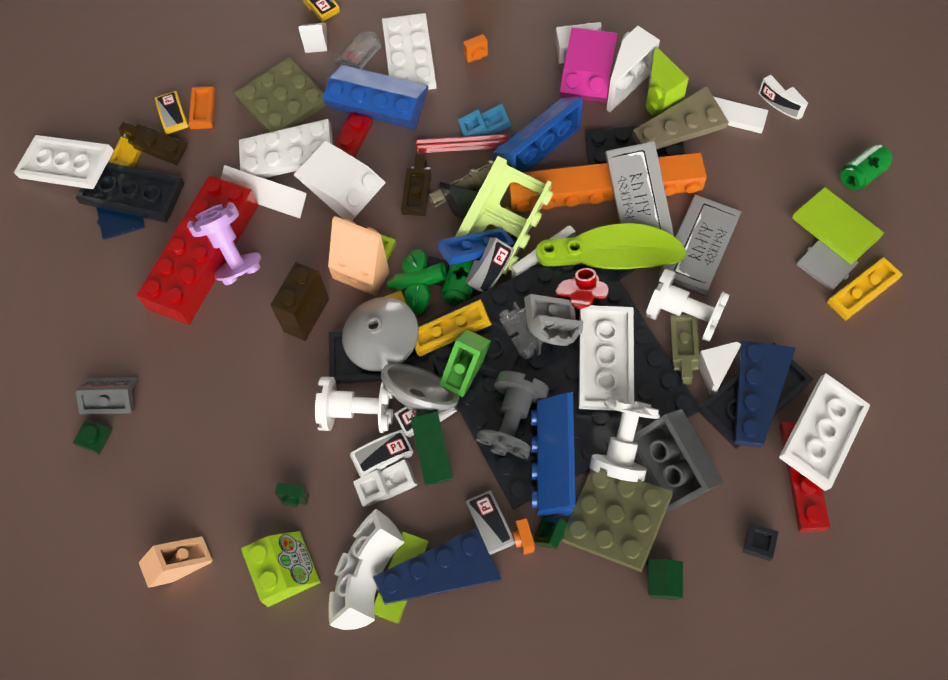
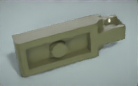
M689 314L680 316L670 315L674 370H681V381L683 384L692 385L693 370H699L700 364L697 318Z

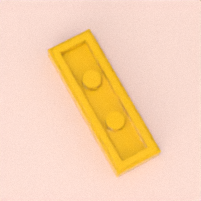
M883 257L832 296L827 304L846 321L900 279L903 274Z
M481 299L420 326L415 346L417 354L423 356L456 341L467 329L477 332L492 325Z

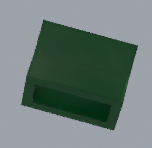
M648 559V596L651 599L675 601L683 598V561Z

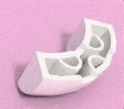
M377 509L362 522L353 534L356 540L348 554H342L334 574L338 576L335 592H330L329 623L330 626L343 630L357 629L375 621L374 600L377 587L373 576L383 572L390 558L404 543L402 535L395 524Z

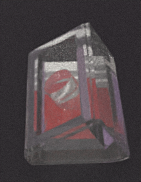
M359 32L334 62L338 66L345 65L362 69L380 49L382 43L375 32Z

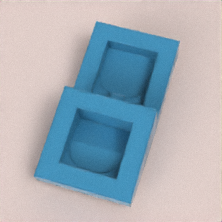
M503 104L482 114L478 109L458 119L464 136L491 135L512 126Z

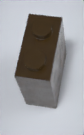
M295 262L270 304L283 332L304 341L307 340L329 301L319 271Z

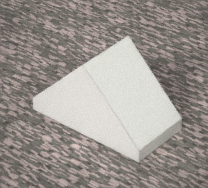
M326 22L299 26L305 53L327 51Z
M734 342L700 352L699 369L709 395L712 396L719 389L741 346L740 343Z

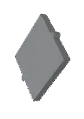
M818 240L812 248L808 247L807 253L796 265L833 292L843 280L848 279V274L859 262L855 261L850 265Z

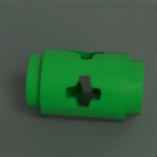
M883 145L868 147L843 167L840 173L841 182L849 190L855 191L865 188L875 178L889 169L893 159L891 152Z
M474 260L449 266L441 291L443 294L442 299L447 304L456 306L471 299L474 288L465 282Z

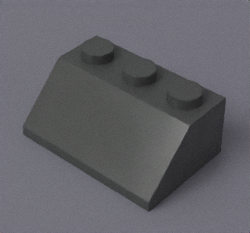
M682 409L663 415L635 433L633 442L638 444L635 458L640 465L647 469L645 476L649 483L672 491L673 496L666 513L724 483Z

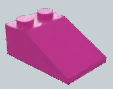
M572 27L560 87L561 98L580 97L583 101L606 104L618 33Z

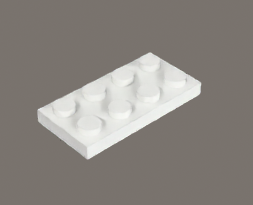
M426 13L383 18L382 23L389 76L426 84L429 86L428 90L437 89Z
M324 119L240 139V171L261 178L297 171L325 141L333 145L330 121Z
M35 135L14 173L22 179L94 189L114 150L108 144Z
M590 305L580 309L579 321H583V330L579 335L578 409L617 411L604 405V402L608 401V396L625 399L624 402L634 406L633 307Z
M825 373L819 378L779 458L824 491L832 488L870 404Z

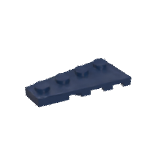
M742 340L739 348L734 444L762 448L796 347Z
M477 528L373 576L384 605L502 580Z

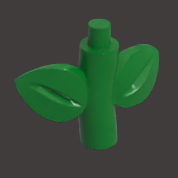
M413 249L402 262L404 273L395 274L394 279L387 280L386 283L389 290L395 288L398 291L406 290L405 301L413 313L419 317L424 313L430 301L431 293L429 286L446 280L447 270L444 263L427 267L426 253L420 249Z

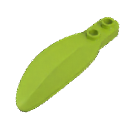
M636 223L602 226L584 232L574 238L546 239L541 241L536 248L537 261L547 267L583 263L587 266L603 269H637L671 265L681 262L686 257V250L676 237L656 227ZM571 247H577L578 250L574 251V250H571L570 248H571ZM546 249H552L553 251H552V252H546L545 250H546Z

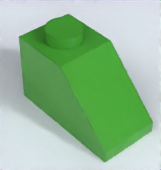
M467 329L455 341L439 386L464 397L483 363L491 340Z

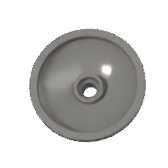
M379 297L368 300L350 314L344 325L342 333L344 350L350 360L358 367L368 371H382L384 366L388 364L402 363L413 352L419 336L418 321L410 307L398 299ZM378 324L376 329H371L372 326Z
M401 363L388 364L382 369L381 379L384 386L396 400L409 410L447 411L454 408L459 401V395L439 386L442 378L430 371Z

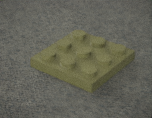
M290 57L234 92L236 99L268 133L295 127L327 106L323 101L324 92Z
M601 467L599 473L591 469L564 531L562 542L642 572L673 496L672 491L641 480L632 482L606 476V469Z

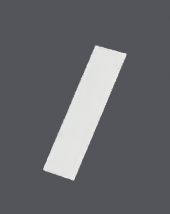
M224 165L221 179L252 189L259 205L297 218L301 217L307 193Z

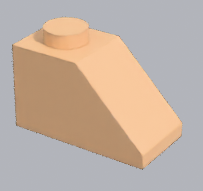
M203 536L154 545L138 563L149 588L172 583L210 564L213 560Z

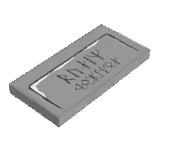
M655 141L606 151L605 156L619 224L636 223L649 225L674 236Z
M695 194L676 235V238L683 244L686 250V257L681 262L662 266L658 277H661L665 269L676 272L673 283L706 295L742 211Z

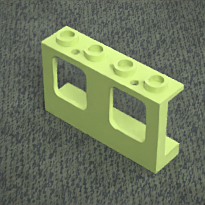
M497 156L455 237L483 232L489 225L503 228L507 233L517 237L513 247L514 252L502 274L506 275L511 270V267L518 262L519 257L516 255L520 248L525 249L531 237L528 235L529 230L532 226L536 227L542 216V213L539 212L543 204L548 205L554 193L551 191L552 182L548 181L545 184L508 166L507 160ZM512 182H516L540 195L528 219L500 206V201Z

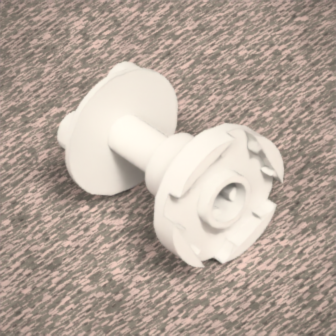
M665 269L659 279L661 283L655 289L650 300L646 317L656 320L661 309L678 316L682 312L709 322L702 340L710 342L730 295L722 291L716 307H711L689 298L690 292L673 286L672 283L676 272Z
M334 377L320 378L318 385L322 386L323 389L322 393H316L315 420L319 424L318 430L331 431L335 418H353L354 413L378 414L380 433L388 431L389 425H392L393 409H389V400L393 398V395L386 389L383 382L381 383L379 398L355 397L354 391H337Z
M608 396V401H605L604 405L622 412L617 437L610 438L607 455H592L589 467L598 473L600 467L606 469V476L632 482H638V479L644 481L647 469L634 462L638 444L633 442L639 416L658 419L660 417L658 414L659 410L651 408V405L635 401L633 406L630 403L624 402L625 399Z

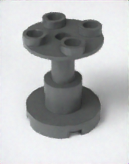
M500 372L494 386L505 395L501 406V411L505 414L499 432L493 430L478 431L476 441L490 445V451L495 454L505 456L507 452H510L517 457L528 459L531 447L524 441L515 438L520 419L527 418L531 404H537L538 400L548 397L550 389L545 383L536 378L533 379V382L524 380L525 374L519 372Z

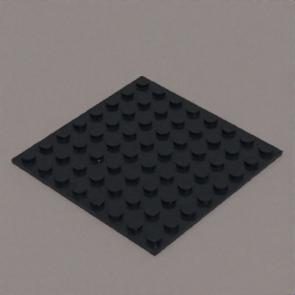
M583 263L551 267L539 265L418 324L420 327L481 299L490 320L526 333L527 338L513 371L525 374L524 380L533 382V379L536 378L545 383L550 389L547 398L564 393H573L576 477L591 469L589 465L592 455H607L610 438L617 437L622 412L578 409L579 336H577L573 343L567 346L550 344L535 337L527 325L524 298L529 294L570 300V297L556 296L557 287L562 281L573 279L578 270L590 268L596 272L599 281L605 283L609 289L606 298H594L591 305L633 307L634 403L638 401L650 404L651 408L659 410L658 414L660 417L680 409L683 410L687 418L698 413L699 406L686 385L682 383L680 375L674 370L673 364L613 269L596 268ZM574 307L576 320L579 321L580 309ZM455 341L428 353L441 378ZM477 372L464 397L459 396V401L456 405L475 441L478 431L493 430L499 432L505 414L501 411L505 395L494 387L496 379ZM531 404L527 418L520 419L515 438L527 442L530 447L531 436H536V426H531V410H536L537 404ZM639 416L635 433L657 419ZM476 441L512 510L531 501L532 491H537L536 480H531V463H536V453H531L530 451L528 459L517 457L510 452L502 456L491 452L490 445Z

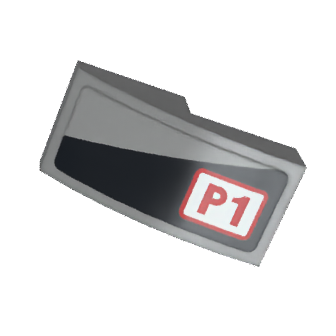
M490 237L481 260H474L465 283L481 293L491 289L507 266L514 249L499 239Z
M491 490L465 501L490 555L515 544L510 529Z

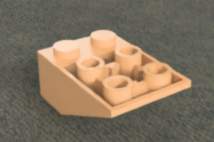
M334 216L332 219L328 264L332 278L377 296L390 273L381 234L373 228L358 226L350 219H341Z

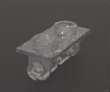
M514 302L513 311H502L499 314V321L508 336L518 332L519 335L512 338L511 341L520 356L528 359L534 355V350L539 356L541 355L543 341L531 333L527 325L525 309H519L516 302Z

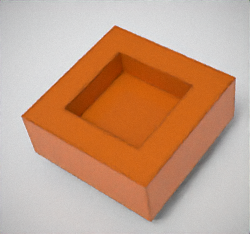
M484 34L463 42L464 58L467 63L488 55V43Z
M527 518L516 521V530L512 531L516 548L521 547L523 555L534 552L535 544Z

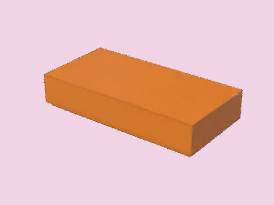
M214 86L192 87L188 121L190 129L213 128L216 89Z

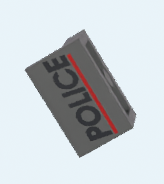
M138 377L87 378L75 390L79 414L132 413L135 409L132 389L139 382Z

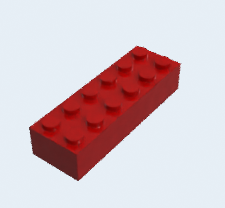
M211 175L208 176L136 294L147 310L187 325L191 324L216 280L214 277L215 272L226 263V259L220 248H213L207 235L193 237L187 224L189 221L197 222L195 216L211 207L222 204L223 208H227L228 203H234L239 216L230 225L236 235V239L233 241L236 245L259 206L252 189Z

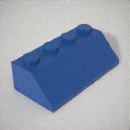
M341 65L329 77L323 101L331 110L348 114L354 112L370 117L373 120L416 130L429 86Z
M580 97L561 98L555 104H550L545 112L538 117H534L521 131H516L511 139L496 147L493 152V162L499 156L507 160L508 166L522 173L528 172L580 130L583 99Z
M564 393L538 400L536 410H531V426H536V436H531V453H536V463H531V480H536L537 491H532L531 506L532 508H537V516H571L575 507L573 393Z

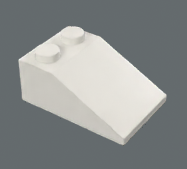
M639 26L631 32H627L621 40V47L610 80L606 109L608 112H611L650 75L654 50L659 47L660 40Z
M327 141L294 174L297 179L340 217L352 221L386 183L367 165Z

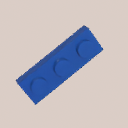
M497 228L439 240L437 249L448 264L453 265L482 258L490 237L497 238L512 248L515 243L503 228Z

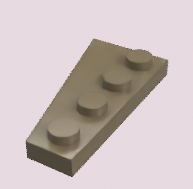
M706 86L635 128L632 137L637 145L655 141L657 150L724 129L729 121Z

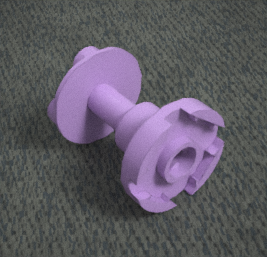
M228 203L227 208H223L222 204L211 207L195 216L197 222L189 221L187 224L193 237L207 235L213 248H220L227 263L215 272L214 277L216 280L222 281L224 285L235 282L238 276L246 272L251 274L261 268L259 264L261 255L259 253L240 255L233 242L236 239V235L230 223L239 216L234 203Z

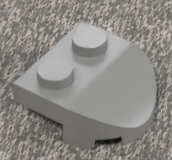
M529 294L524 298L528 328L538 339L554 345L567 346L573 343L577 336L582 333L583 321L576 320L575 309L570 300Z

